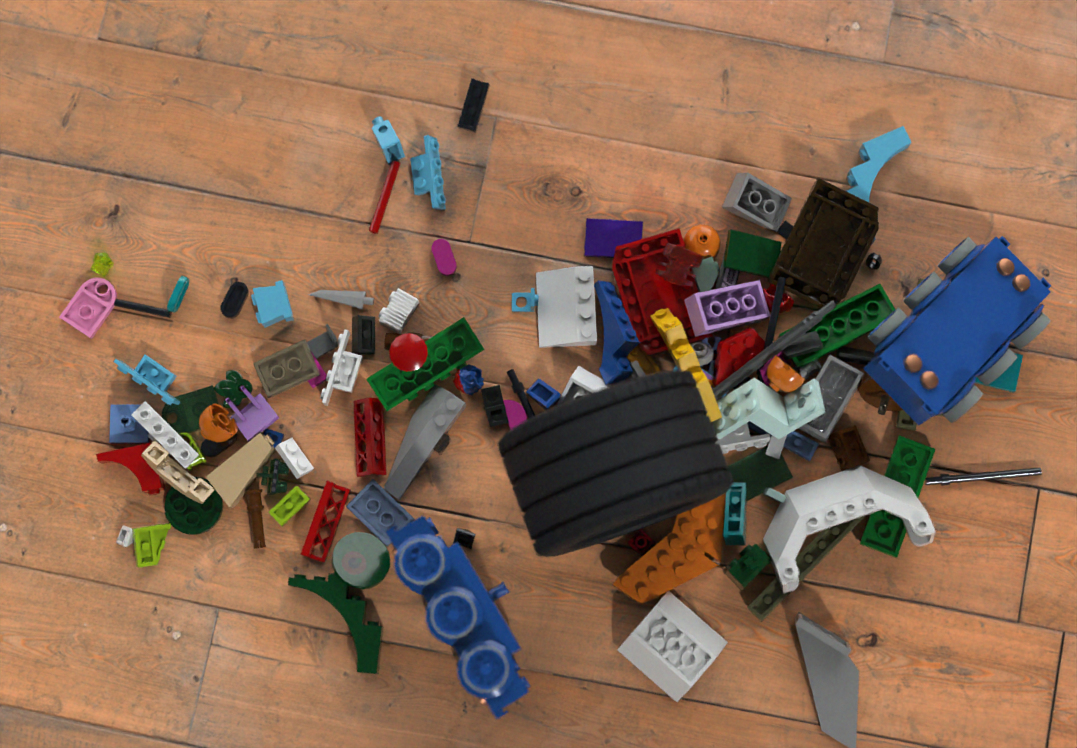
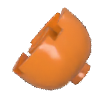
M699 224L693 226L683 238L687 257L694 262L709 257L714 259L720 250L721 240L719 234L709 225Z
M775 356L768 365L767 377L771 381L769 386L777 392L779 390L784 392L795 391L805 381L798 372L793 370L791 366L778 356Z
M216 403L208 406L199 417L201 435L205 439L216 443L225 442L237 433L238 427L234 418L230 420L227 416L229 412Z

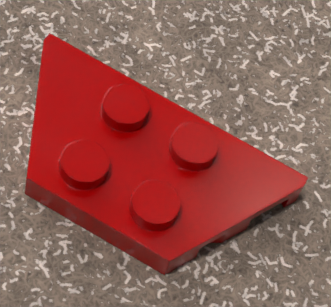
M749 327L718 343L717 358L714 366L717 368L716 378L712 379L713 385L717 386L763 351L765 341L753 328Z

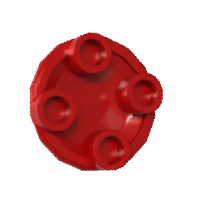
M407 333L395 338L391 343L389 354L394 366L399 370L409 372L423 366L426 362L428 351L422 338L418 335Z

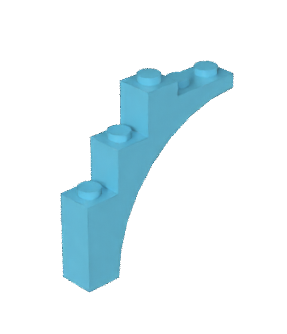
M904 126L862 143L859 155L866 162L851 168L847 173V181L850 186L854 187L847 190V192L869 202L872 184L879 170L894 155L907 149L911 144Z

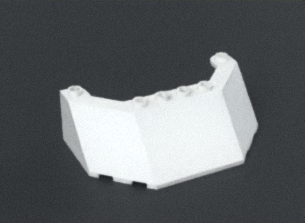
M858 465L787 490L784 494L786 499L784 503H780L763 538L782 592L786 594L797 589L799 585V570L795 559L807 535L882 509L901 517L910 541L916 546L933 543L935 529L927 511L910 487Z

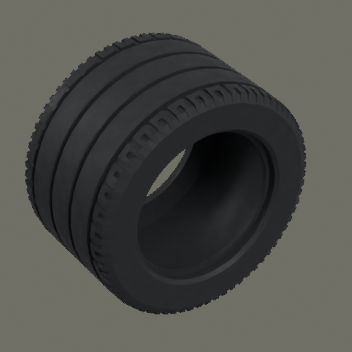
M679 370L659 372L605 387L542 412L517 425L498 442L501 457H503V463L510 483L514 485L513 491L520 511L524 513L522 516L530 539L536 540L533 542V547L538 556H558L623 536L705 504L723 495L734 484L731 473L726 471L728 469L727 462L720 444L716 443L718 441L710 417L706 415L708 413L699 389L696 388L697 383L691 372Z

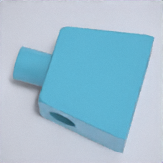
M382 117L374 118L372 121L374 125L372 131L388 165L392 161L404 158L405 154L400 140L390 121H384Z

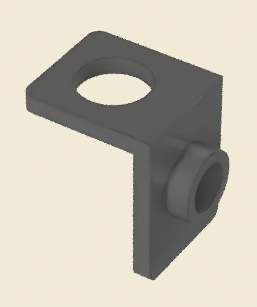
M328 324L325 325V333L307 342L315 358L338 347L337 338Z

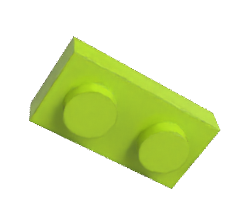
M296 485L268 513L283 527L311 499Z

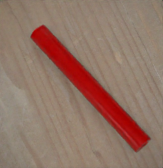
M397 161L391 162L369 228L371 233L378 234L401 165Z

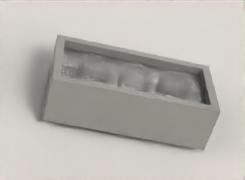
M829 355L816 377V380L819 381L825 413L798 429L826 443L863 380L864 373Z

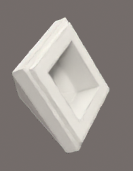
M123 525L116 544L128 547L134 542L132 528Z

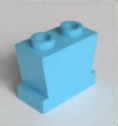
M282 280L275 282L276 286L253 288L254 294L251 295L254 306L257 305L259 312H256L257 321L262 323L264 328L284 319L287 322L294 320L287 290Z

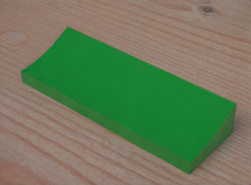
M878 284L838 304L837 307L822 317V321L804 333L817 331L823 348L822 350L791 358L795 367L798 369L873 331L887 316L896 310L882 285ZM790 329L780 333L778 339L785 333H787Z

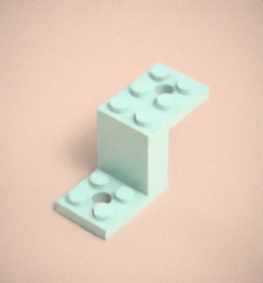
M753 378L716 401L722 418L712 423L716 436L719 439L749 421L777 439H780L825 413L819 381L812 379L783 397L756 378Z

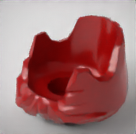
M773 284L767 290L766 288L763 289L769 312L772 311L776 286ZM783 293L779 313L790 311L793 306L794 300L787 293Z

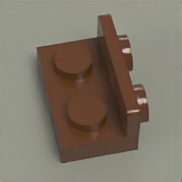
M856 425L839 430L829 436L830 446L834 451L841 471L870 461Z

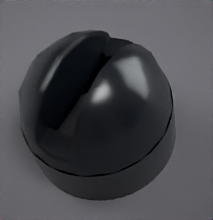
M871 253L865 263L870 269H878L882 263V257L876 253Z

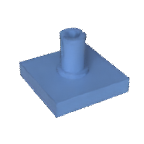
M142 404L110 406L109 443H149L150 438L147 436L149 432L131 415Z

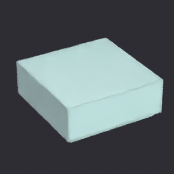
M767 487L763 492L764 495L779 503H784L786 499L785 495L772 488Z

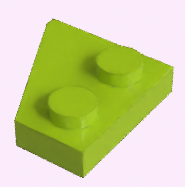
M171 523L132 528L136 567L158 565L161 556L160 552L164 548L165 538L168 530L171 528Z

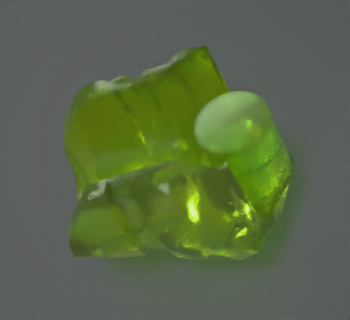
M105 252L95 253L90 270L105 277L109 273V269L114 265V262Z

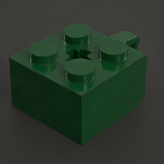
M757 544L746 546L739 553L741 557L738 560L736 558L733 559L725 567L727 571L724 574L740 590L744 589L772 561Z

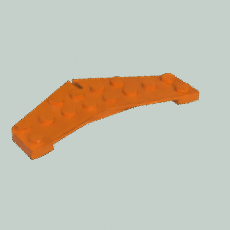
M726 493L705 504L678 514L671 533L619 575L613 586L636 602L643 604L719 566L704 554L706 553L721 563Z

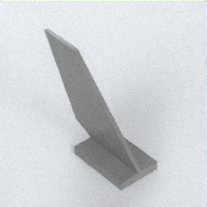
M798 612L795 617V625L821 730L845 746L856 748L859 669L848 656L851 651L850 644Z

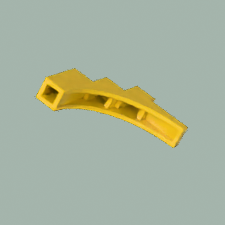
M668 308L656 311L655 314L650 315L652 322L662 336L678 370L692 373L697 383L696 388L699 389L708 413L706 415L710 417L711 422L722 418L709 380L701 369L696 353L688 342L681 322L677 317L673 316Z

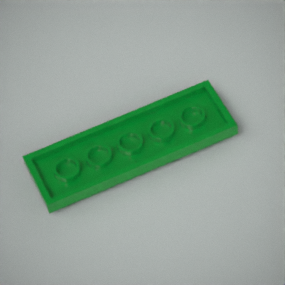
M899 435L884 476L910 487L917 498H919L936 449ZM883 509L870 513L859 544L897 558L906 534V528L901 517Z

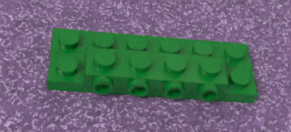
M465 317L425 341L428 355L426 362L421 368L406 372L399 370L393 363H390L366 378L386 411H389L406 399L408 401L413 400L419 396L417 392L422 389L425 391L429 390L434 386V381L439 378L443 381L451 375L450 371L455 368L457 370L462 369L467 365L466 361L485 350Z

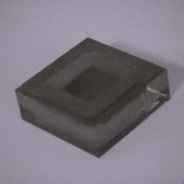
M444 433L434 447V452L442 455L451 442V438Z

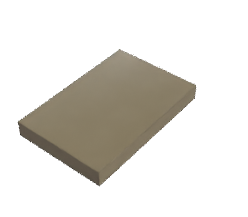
M305 339L253 363L267 398H272L321 375Z

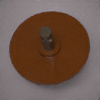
M872 377L860 385L859 393L868 404L879 408L878 414L885 415L886 411L903 410Z

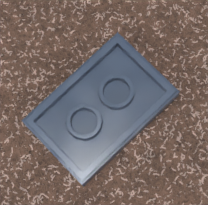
M374 479L346 506L387 547L392 542L385 531L396 525L398 527L395 529L396 532L415 520Z

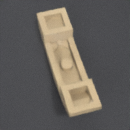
M154 441L142 453L145 461L176 490L190 499L203 504L215 489L202 478L197 480L168 456L169 452Z

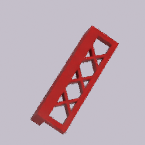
M369 397L355 400L353 404L357 477L387 475L384 406L379 398ZM360 404H364L363 414L361 413ZM363 423L365 424L364 433H362L361 426L363 425ZM365 442L366 450L363 452L362 445ZM364 462L367 463V471L363 472Z
M326 481L301 551L302 556L325 563L351 491L350 489ZM334 490L344 491L343 499L335 503L332 497ZM335 507L337 516L329 521L326 512L328 509ZM328 525L331 530L330 536L322 540L319 533L320 529ZM322 544L324 548L322 558L312 555L314 547Z

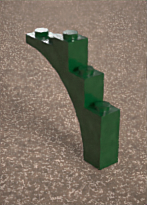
M329 573L328 581H325L326 577L314 576V580L306 579V575L294 574V578L289 577V586L306 589L318 594L342 615L355 641L357 672L379 674L384 627L379 626V622L368 621L367 625H364L367 601H362L363 597L351 596V599H348L349 585L342 583L335 573Z

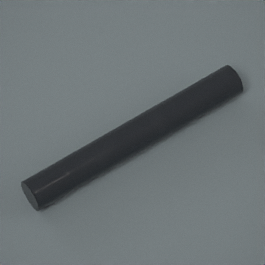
M115 299L114 306L168 318L172 315V312L167 309L121 299Z

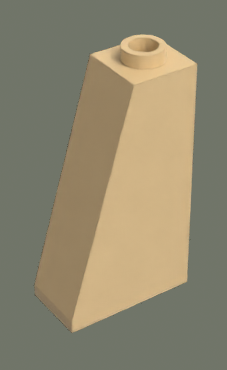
M259 433L206 476L207 480L229 507L234 508L237 506L245 491L249 489L276 450L273 447L275 442L268 434L265 436Z

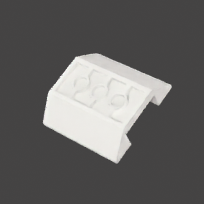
M668 591L617 650L674 701L678 702L712 664L728 642Z

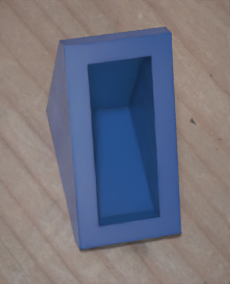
M538 379L526 391L545 411L551 409L561 397L558 391L541 379Z

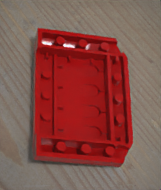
M680 228L615 247L612 264L614 278L624 310L640 342L638 346L648 356L669 350L650 316L660 309L668 308L673 316L679 319L689 344L702 341L705 338H713L712 333L695 336L684 300L699 292L687 257Z

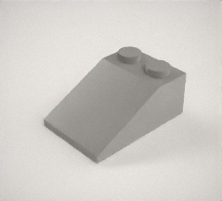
M737 173L722 207L741 218L771 231L778 232L792 198L749 173Z

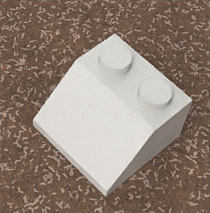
M578 366L570 377L557 405L611 385L605 384L603 379Z

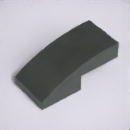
M500 385L482 388L481 392L489 426L494 427L509 423Z

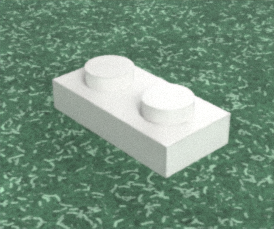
M293 438L275 447L297 479L314 469Z

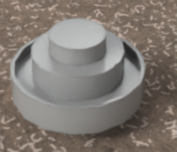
M705 343L691 344L700 366L712 361L713 348Z

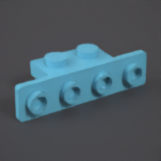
M426 135L424 136L426 154L410 158L414 194L419 196L430 192L432 208L443 211L446 209V199L443 191L444 181L441 175L439 143L437 138Z
M148 355L143 356L135 370L118 359L113 361L118 365L117 369L124 374L130 373L133 375L132 380L140 385L142 383L146 384L148 391L155 395L158 393L163 396L161 400L169 405L172 403L180 404L179 400L167 393V390L177 376Z

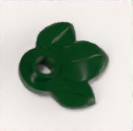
M231 370L226 372L227 380L218 382L214 390L219 395L225 397V399L229 398L237 407L243 398H247L244 392H240V386L244 385L250 394L253 388L252 384L248 380L243 379L239 372ZM224 399L223 407L231 408Z

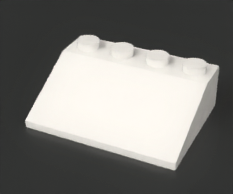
M593 266L569 267L537 272L539 348L596 345Z

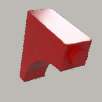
M152 443L96 454L97 462L101 464L116 463L130 469L137 477L142 492L148 493L149 496L160 494L161 490H165L164 479L142 457V453Z

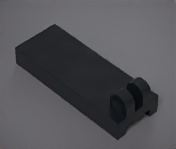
M471 79L458 128L476 133L490 83Z

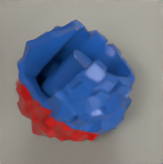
M468 364L462 369L457 370L453 383L462 393L473 395L484 385L482 370Z

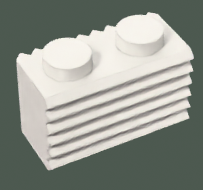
M398 288L396 292L393 291L391 293L387 308L383 307L378 317L380 318V324L401 334L419 304V300Z

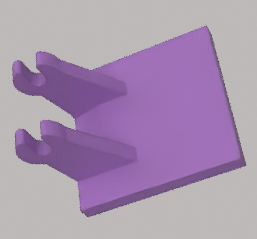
M243 385L240 388L251 400L247 406L239 410L229 398L225 399V401L235 412L230 418H234L238 429L249 442L278 420L279 416L261 393L254 398Z

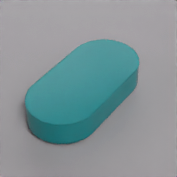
M181 276L178 279L167 305L168 311L175 313L179 309L189 287V278Z

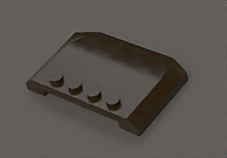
M817 178L771 270L767 282L777 286L778 277L786 278L785 291L820 308H823L832 300L835 304L843 300L879 229V207Z

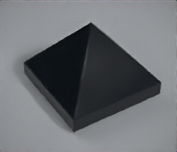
M457 528L453 543L458 542L460 546L472 549L476 534L466 529Z

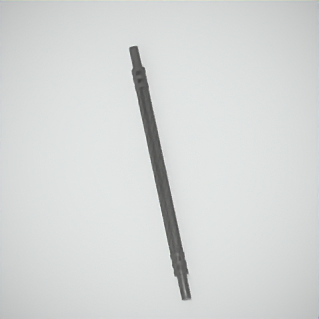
M832 300L819 311L815 310L713 388L712 391L716 401L822 321V317L837 307L835 302Z

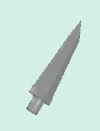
M319 290L309 294L310 296L349 305L358 309H363L364 304L374 305V298L366 297L365 291Z

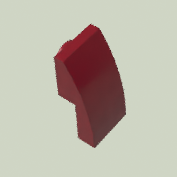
M641 529L627 543L640 557L656 545L655 541Z

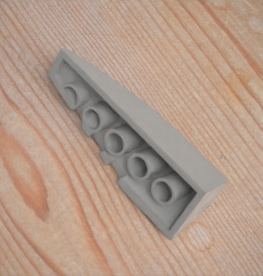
M436 384L433 386L411 418L384 490L397 499H401L466 408L464 401Z

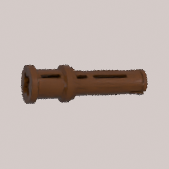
M262 489L245 491L248 497L247 510L251 515L253 549L259 548L258 540H260V548L266 547L262 511L264 510V505H262L261 501Z

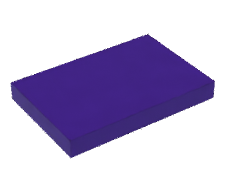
M586 218L584 256L614 258L616 246L642 239L643 221Z

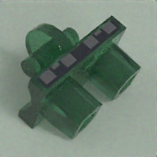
M274 459L270 461V470L268 466H263L262 473H257L256 477L262 478V486H267L268 479L267 495H275L276 493H285L287 491V482L278 481V475H288L289 467L286 463L280 462V459Z

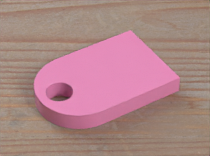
M103 278L87 280L79 288L59 318L92 339L115 307L114 302L117 299L115 287ZM101 285L108 286V290L104 294H99L98 292Z

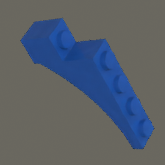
M598 280L594 284V288L601 306L604 328L603 356L599 371L605 384L615 385L624 382L633 373L626 356L640 342L612 282Z

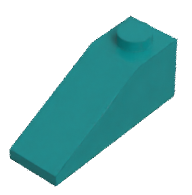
M734 483L726 492L723 535L726 545H746V483Z

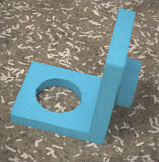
M531 288V293H512V312H535V306H538L539 294H535V288ZM519 297H524L527 300L525 307L521 308L516 305V300Z

